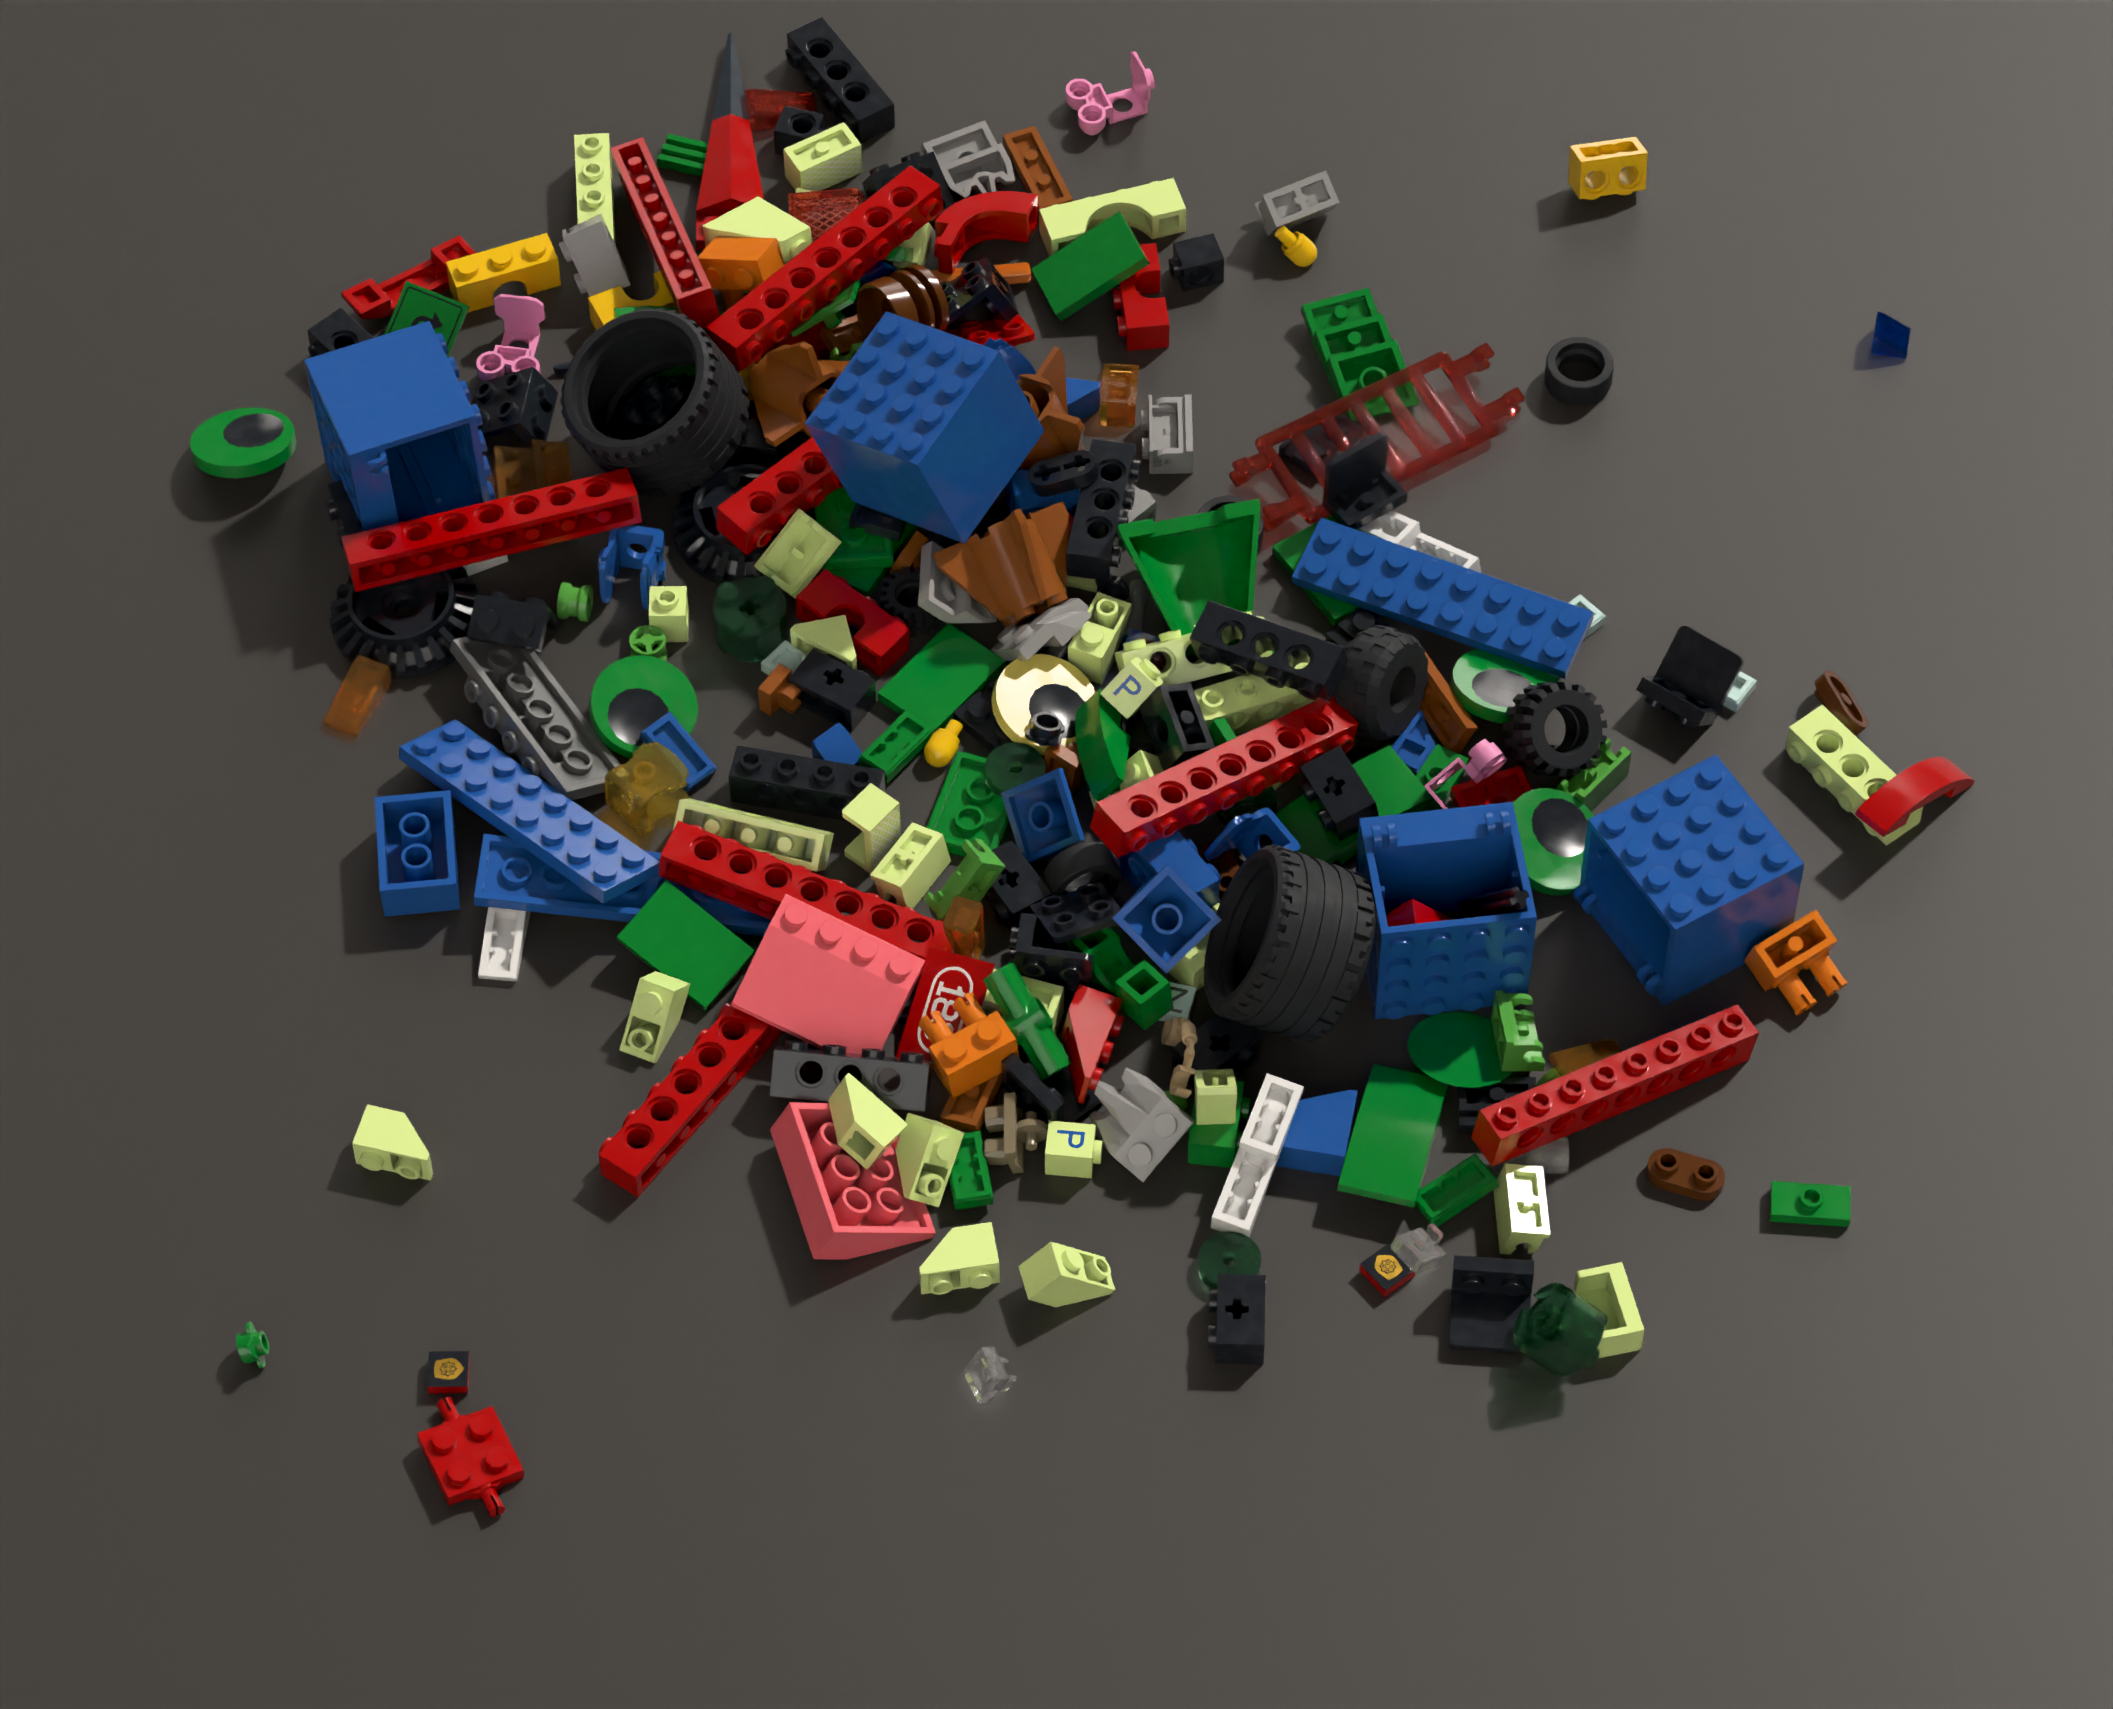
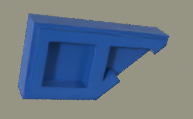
M1421 710L1418 711L1406 730L1402 731L1392 746L1415 776L1435 748L1432 735L1429 734L1425 723L1424 713Z

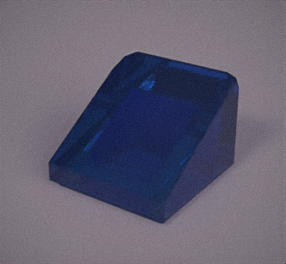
M1877 311L1871 354L1906 359L1911 328L1885 313Z

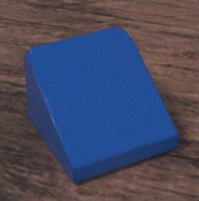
M837 723L812 741L813 758L859 765L858 757L862 752L840 723Z

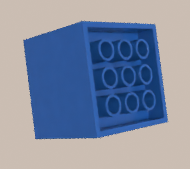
M887 311L805 422L806 427L853 502L964 544L1044 433L1042 425L1000 351Z
M430 321L304 360L325 464L334 482L342 480L362 532L496 499L490 481L486 479L491 477L492 474L486 456H482V452L487 451V445L482 431L478 430L477 427L483 425L477 404L470 405L471 396L465 380H458L459 371L453 356L447 358L448 349L442 333H435Z
M1715 754L1588 819L1580 885L1574 890L1573 897L1578 903L1582 902L1581 907L1585 913L1592 914L1637 972L1636 978L1641 984H1645V990L1649 995L1652 996L1654 994L1664 1007L1746 964L1744 960L1755 945L1794 922L1805 863Z
M1513 802L1359 818L1355 872L1364 875L1367 879L1376 907L1373 944L1366 966V976L1374 1018L1399 1019L1408 1015H1437L1444 1011L1462 1009L1474 1011L1481 1007L1493 1006L1495 990H1503V993L1528 994L1537 915ZM1513 887H1518L1520 891L1527 890L1530 896L1525 899L1527 906L1524 909L1500 915L1390 927L1387 924L1386 914L1411 899L1445 915L1451 911L1461 910L1459 905L1461 900Z

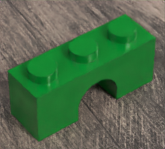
M1111 928L1067 942L1068 951L1087 953L1093 957L1092 983L1102 992L1123 999L1120 1009L1144 1031L1174 1009L1170 982L1145 959L1135 966L1123 951L1120 936Z

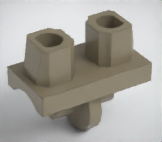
M1015 1092L1004 1094V1104L985 1108V1124L988 1132L1004 1131V1137L985 1140L984 1153L989 1165L1008 1164L1013 1174L1024 1173V1142L1027 1150H1036L1037 1142L1047 1138L1048 1125L1044 1121L1038 1120L1037 1113L1033 1111L1027 1112L1024 1119V1111L1017 1106V1095Z

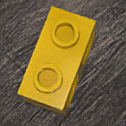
M1637 137L1572 145L1569 152L1568 183L1579 199L1595 200L1600 196L1613 194L1629 195L1634 191L1646 190L1648 152Z

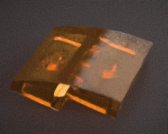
M532 440L530 449L494 445L491 456L496 499L571 481L568 443Z

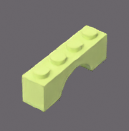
M1174 178L1154 181L1141 186L1120 189L1111 193L1086 197L1081 200L1055 204L1039 209V232L1049 257L1119 211L1130 227L1143 231L1151 239L1186 232V207Z

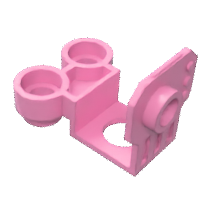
M1135 51L1130 52L1132 88L1106 95L1101 83L1092 85L1085 79H1074L1066 85V102L1072 109L1078 111V125L1084 133L1088 135L1098 134L1105 127L1106 118L1109 124L1148 113V100L1151 99V89L1155 88V81L1151 70L1144 68ZM1118 99H1127L1133 104L1132 108L1126 112H1119L1112 105Z
M498 295L494 298L495 313L503 319L505 331L501 345H495L494 351L485 352L477 358L476 366L479 378L483 381H488L504 376L506 373L511 374L530 367H534L541 374L539 361L534 356L540 338L539 323L545 320L544 304L530 296ZM514 341H524L529 345V349L509 345Z
M1486 739L1481 740L1469 751L1468 754L1472 759L1467 765L1458 757L1424 786L1442 809L1448 808L1434 791L1461 768L1478 784L1482 779L1491 776L1504 765L1507 758L1494 742L1489 743Z

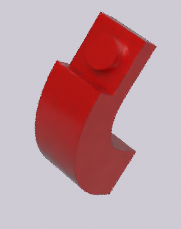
M1017 191L987 192L962 199L944 210L935 221L936 240L934 244V257L938 258L939 272L953 274L964 253L971 246L983 241L1005 239L1028 243L1039 224L1037 194Z

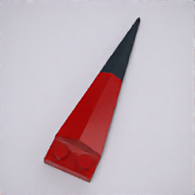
M731 32L727 37L696 208V250H704L706 248L702 225L756 197L764 200L736 46Z

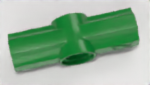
M1013 962L983 979L1003 1013L1002 1019L1016 1038L1017 1045H1022L1041 1080L1047 1079L1072 1064L1069 1055H1067L1062 1043L1051 1028L1053 1027V1022L1042 1002L1036 996L1033 997Z

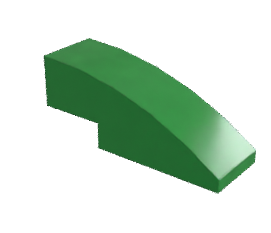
M1102 689L1094 693L1076 710L1075 720L1076 743L1080 762L1091 793L1097 801L1105 799L1124 782L1131 735L1120 728L1122 714L1100 694L1103 691Z

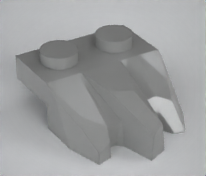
M985 120L922 144L921 150L924 155L934 151L948 188L964 198L970 195L971 190L977 195L995 192L996 182L1004 185L1015 182L1012 162L1002 143L997 144Z
M933 541L922 546L918 606L945 623L997 622L996 617L938 569L932 555L944 548Z
M1072 598L1049 608L1031 621L1017 625L1012 624L998 635L997 639L999 642L991 650L1006 661H1014L1016 659L1028 661L1042 646H1064L1092 616L1087 611L1089 606L1080 598Z
M1126 1067L1121 1077L1125 1084L1123 1089H1117L1099 1080L1094 1094L1107 1110L1105 1112L1094 1111L1089 1116L1091 1123L1096 1125V1136L1099 1140L1103 1141V1145L1108 1152L1138 1179L1144 1182L1195 1121L1166 1097L1167 1094L1148 1077Z

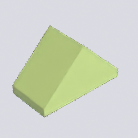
M846 615L794 624L790 629L791 644L808 655L814 648L823 654L835 656L841 663L857 670V658Z
M1233 1069L1195 1070L1196 1125L1236 1124L1237 1085Z

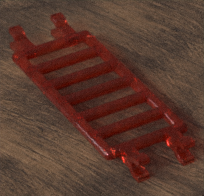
M1488 343L1480 345L1470 354L1455 361L1447 352L1441 351L1258 437L1255 440V447L1259 453L1249 458L1243 457L1234 461L1232 467L1235 471L1230 472L1229 477L1235 487H1239L1255 475L1271 469L1289 496V499L1280 503H1272L1263 507L1262 512L1265 515L1263 516L1264 530L1266 533L1301 514L1305 522L1314 524L1320 518H1326L1331 515L1324 509L1322 504L1313 508L1273 448L1274 445L1290 438L1324 489L1326 465L1303 432L1321 424L1337 450L1344 452L1353 446L1334 417L1351 410L1366 434L1374 435L1382 430L1364 403L1381 396L1421 454V457L1404 464L1391 443H1388L1387 465L1392 470L1389 473L1400 483L1496 437L1499 434V426L1495 421L1505 416L1510 417L1519 413L1521 408L1518 404L1524 402L1525 397L1519 388L1516 387L1506 392L1501 398L1483 405L1465 376L1490 368L1491 364L1488 359L1492 358L1495 353ZM1441 367L1482 428L1464 435L1424 375ZM1411 381L1452 442L1435 450L1394 389Z

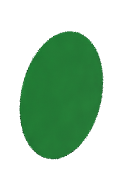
M1464 1012L1437 1014L1418 1023L1409 1035L1408 1052L1412 1061L1423 1073L1439 1082L1456 1087L1479 1088L1499 1083L1514 1072L1501 1071L1491 1020L1483 1016Z

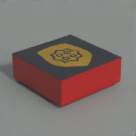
M1388 1243L1360 1263L1359 1271L1384 1297H1387L1415 1277L1416 1269L1391 1243Z
M469 1351L429 1352L428 1394L469 1393Z

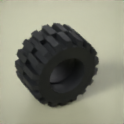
M1542 682L1524 688V694H1517L1512 699L1516 705L1515 707H1508L1505 713L1510 718L1509 722H1503V730H1508L1509 736L1504 738L1505 746H1512L1513 750L1509 754L1513 760H1521L1519 765L1522 769L1531 770L1532 774L1539 776L1576 775L1580 773V769H1588L1593 765L1591 758H1599L1602 751L1598 747L1599 744L1606 743L1607 736L1602 735V728H1607V720H1601L1600 714L1604 713L1602 705L1594 704V701L1597 699L1592 692H1584L1585 687L1579 684L1572 685L1571 682ZM1553 709H1557L1562 715L1566 729L1561 745L1555 750L1549 745L1545 736V722Z

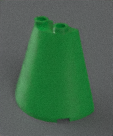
M1259 498L1226 504L1210 512L1156 522L1151 518L1116 526L1120 540L1170 631L1180 629L1182 635L1192 633L1195 628L1194 625L1197 624L1209 600L1242 612L1251 611L1253 615L1261 506ZM1236 639L1230 641L1227 645L1237 644ZM1192 643L1186 648V657L1196 655Z

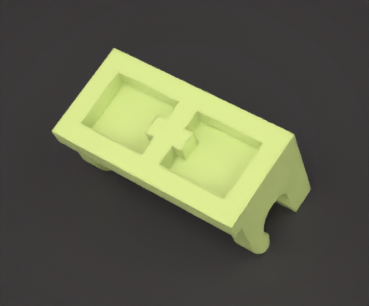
M798 508L754 567L796 599V596L809 585L842 541Z
M913 822L870 874L871 880L875 881L879 896L883 900L888 901L891 895H893L897 900L898 906L914 909L951 862L943 834Z
M1505 1163L1497 1177L1499 1187L1493 1190L1500 1254H1511L1516 1250V1246L1521 1243H1527L1528 1254H1531L1538 1250L1544 1238L1548 1239L1550 1236L1543 1167Z

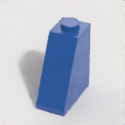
M1346 1090L1300 1100L1276 1166L1340 1176L1352 1135L1358 1091Z

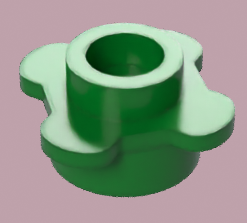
M247 1322L245 1324L246 1331L236 1335L239 1356L243 1363L257 1362L258 1367L263 1368L266 1366L264 1355L269 1354L270 1350L267 1336L264 1331L257 1332L252 1322Z

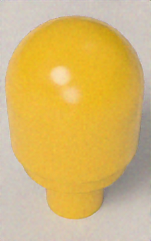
M1285 226L1277 229L1275 237L1283 243L1281 249L1284 251V255L1295 265L1307 267L1315 262L1317 248L1308 237L1298 231L1292 233Z
M951 719L945 729L940 728L932 734L924 748V757L928 764L933 767H944L951 762L959 749L960 740L957 736L963 728L960 722Z

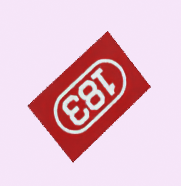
M929 947L896 1058H900L901 1052H915L924 1054L925 1061H932L929 1049L932 1043L925 1032L919 1027L920 1019L927 1014L932 1022L933 1018L930 1012L939 1011L953 1034L965 1028L966 1025L959 1014L953 1009V1003L961 996L966 1004L967 1000L964 994L973 993L982 1008L988 989L983 979L993 973L995 964Z

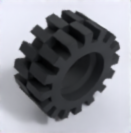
M917 566L915 572H910L909 567H903V574L901 575L898 570L893 571L892 579L886 577L883 580L884 586L880 587V608L891 616L901 618L910 629V637H917L916 631L921 630L923 635L929 634V626L936 630L939 627V621L943 622L921 607H906L899 603L901 599L907 596H919L920 567Z

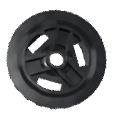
M750 461L749 464L738 465V462L729 463V467L717 471L714 476L707 478L701 485H697L681 494V501L679 504H676L674 509L673 535L675 545L682 559L697 574L715 583L731 587L750 588L774 583L755 568L754 565L777 535L772 537L765 546L757 547L746 555L719 531V535L714 536L704 527L701 517L702 514L711 512L717 527V506L763 474L774 464L765 467L759 465L757 461ZM811 507L805 513L815 520V510Z
M463 566L355 592L349 574L348 582L340 584L336 591L337 598L331 603L332 615L330 626L339 651L358 669L383 678L404 679L419 677L439 670L456 659L450 652V647L454 639L467 637L475 596L478 594L477 587L473 578L468 576ZM441 596H449L444 610L433 621L438 599ZM405 606L415 609L412 615L405 618L395 615L398 609ZM374 624L390 635L374 632L365 625Z

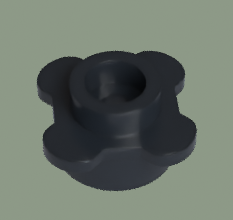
M1111 575L1110 582L1095 580L1097 591L1093 594V599L1097 592L1125 601L1130 594L1127 583L1118 576Z
M1039 712L1029 719L1028 724L1031 727L1025 732V737L1028 740L1042 746L1056 747L1061 744L1060 734L1064 733L1065 726L1057 715L1049 712Z

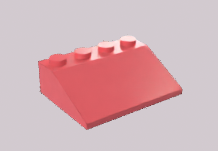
M785 894L763 936L731 1006L822 1050L823 1044L846 1046V1053L861 1054L862 1048L883 1050L919 980L925 960Z
M789 1102L771 1127L770 1132L813 1259L849 1260L934 1237L936 1232L926 1204L904 1197L895 1151L900 1136L867 1170L838 1145L829 1103Z

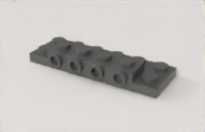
M467 637L452 641L450 652L468 675L464 685L467 700L470 703H478L483 710L485 724L489 728H496L501 734L505 751L509 754L515 753L521 761V765L531 771L532 775L538 776L571 800L626 786L629 778L628 774L598 737L594 729L535 651L471 641Z

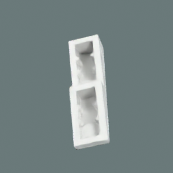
M1390 511L1358 529V531L1481 573L1478 557L1421 533L1419 522L1397 512Z
M488 907L478 972L479 978L517 982L530 911Z
M1268 1073L1266 1074L1241 1137L1238 1152L1212 1215V1229L1248 1241L1304 1086Z

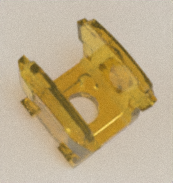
M643 743L633 753L631 760L626 764L617 766L606 774V804L621 815L641 837L646 836L656 828L657 822L667 817L670 819L675 818L679 800L689 798L683 787L687 786L686 778L689 777V771L673 752L660 743Z

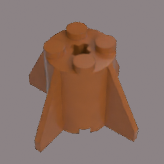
M800 342L793 345L784 344L767 353L759 363L753 364L749 369L748 379L751 382V395L766 442L776 447L798 431L813 437L805 422L850 361L817 360L813 346L806 342Z
M1054 346L1035 375H1018L1020 380H1017V383L1042 425L1044 433L1017 470H1030L1035 463L1041 460L1084 450L1082 439L1085 427L1080 418L1068 415L1065 359L1061 349Z
M1063 501L1032 514L1029 512L1026 515L1019 508L1014 510L1003 521L988 527V531L984 533V538L980 539L978 534H975L967 539L965 544L960 542L938 551L932 556L940 571L998 618L1005 628L1012 624L1024 623L1026 618L1035 613L1040 615L1049 608L1068 600L1066 595L1068 593L1066 550L1068 546L1069 514Z

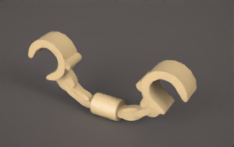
M1172 1017L1171 1021L1165 1020L1161 1042L1162 1044L1174 1047L1182 1041L1186 1045V1049L1184 1051L1183 1065H1178L1173 1070L1170 1081V1094L1187 1099L1192 1093V1090L1186 1089L1188 1079L1191 1074L1196 1073L1195 1069L1191 1068L1195 1056L1194 1044L1197 1042L1195 1025L1185 1017Z

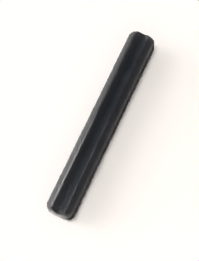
M1513 887L1461 900L1459 902L1461 910L1457 911L1456 914L1459 919L1500 915L1524 909L1527 906L1525 899L1530 896L1527 890L1520 891L1518 887Z

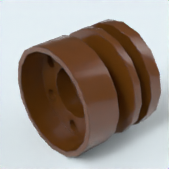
M912 264L902 270L893 272L889 277H881L866 283L858 289L855 298L856 315L860 328L866 338L886 311L941 331L946 330L949 322V306L945 293L937 278L922 265Z

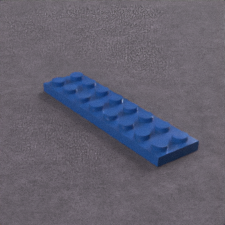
M1320 518L1292 575V584L1563 679H1566L1593 621V611L1324 518Z
M456 719L399 747V759L443 791L450 790L451 796L603 904L659 874L660 861L574 801L565 797L536 775H532L531 771Z
M484 834L474 893V906L630 922L667 879L657 875L603 904L509 836ZM645 851L660 861L661 853ZM736 871L738 874H745L744 872ZM667 880L732 933L764 936L771 922L768 918ZM770 885V886L775 887V888H779V887H780V886H777V885Z

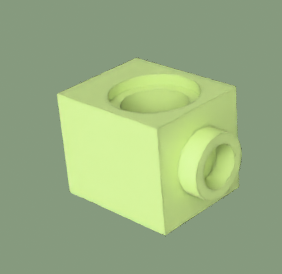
M650 586L649 625L659 627L666 636V642H688L689 606L687 586Z

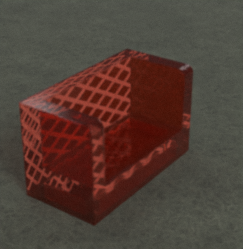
M858 188L788 193L789 215L811 227L812 241L814 242L865 202V198Z

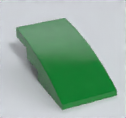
M1369 287L1302 305L1300 311L1312 343L1334 393L1349 419L1359 422L1419 405L1396 339L1392 340L1383 313L1378 314Z
M1390 745L1352 764L1375 800L1379 816L1420 812L1434 801L1431 794ZM1304 794L1275 814L1298 841L1300 849L1297 852L1323 860L1326 863H1334L1338 860L1341 865L1357 853L1358 832L1342 841L1338 839L1333 829L1327 832L1317 815V811L1320 810L1315 801L1309 803Z
M1374 1064L1351 1135L1337 1191L1414 1208L1429 1164L1432 1145L1439 1127L1440 1115L1449 1085L1427 1075Z

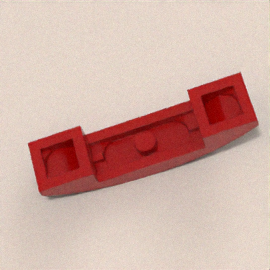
M459 235L430 249L431 259L378 285L370 278L341 292V297L361 319L392 316L406 281L440 294L449 288L446 262L472 255L476 252Z
M1945 757L1928 758L1912 765L1889 780L1857 809L1855 815L1882 837H1885L1904 826L1912 812L1943 794L1949 798L1954 797L1971 787L1975 780Z

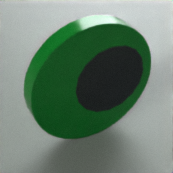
M254 407L226 411L204 421L193 432L190 439V448L195 465L203 472L222 478H246L269 472L285 463L294 453L297 442L293 423L287 416L271 409Z
M1475 649L1467 652L1457 660L1453 668L1450 686L1467 711L1482 719L1503 724V722H1509L1510 716L1505 715L1507 708L1515 707L1516 705L1512 699L1517 694H1524V688L1530 685H1537V683L1559 682L1555 675L1480 649Z
M629 656L610 664L597 678L589 699V716L598 737L616 753L635 760L649 761L658 759L639 736L643 730L668 712L673 714L689 735H691L698 716L697 697L687 677L672 664L652 656Z
M1538 788L1528 791L1518 797L1513 802L1530 886L1538 892L1549 895L1571 894L1580 885L1588 819L1594 815L1580 800L1566 792L1552 788Z

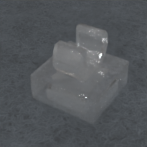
M1431 1223L1426 1231L1421 1227L1396 1236L1390 1246L1415 1274L1440 1266L1447 1256V1253L1438 1245L1443 1237V1233L1434 1223Z
M994 1346L981 1347L963 1370L978 1404L991 1403L1000 1391L1009 1390L1017 1380L1015 1375L1008 1376L1005 1367L1009 1361L1005 1357H999Z

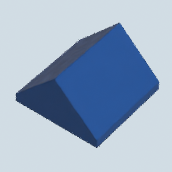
M1063 768L1053 770L1001 793L1017 847L1029 864L1057 856L1064 850L1082 844L1085 841Z
M1168 864L1140 887L1112 918L1166 974L1222 920Z

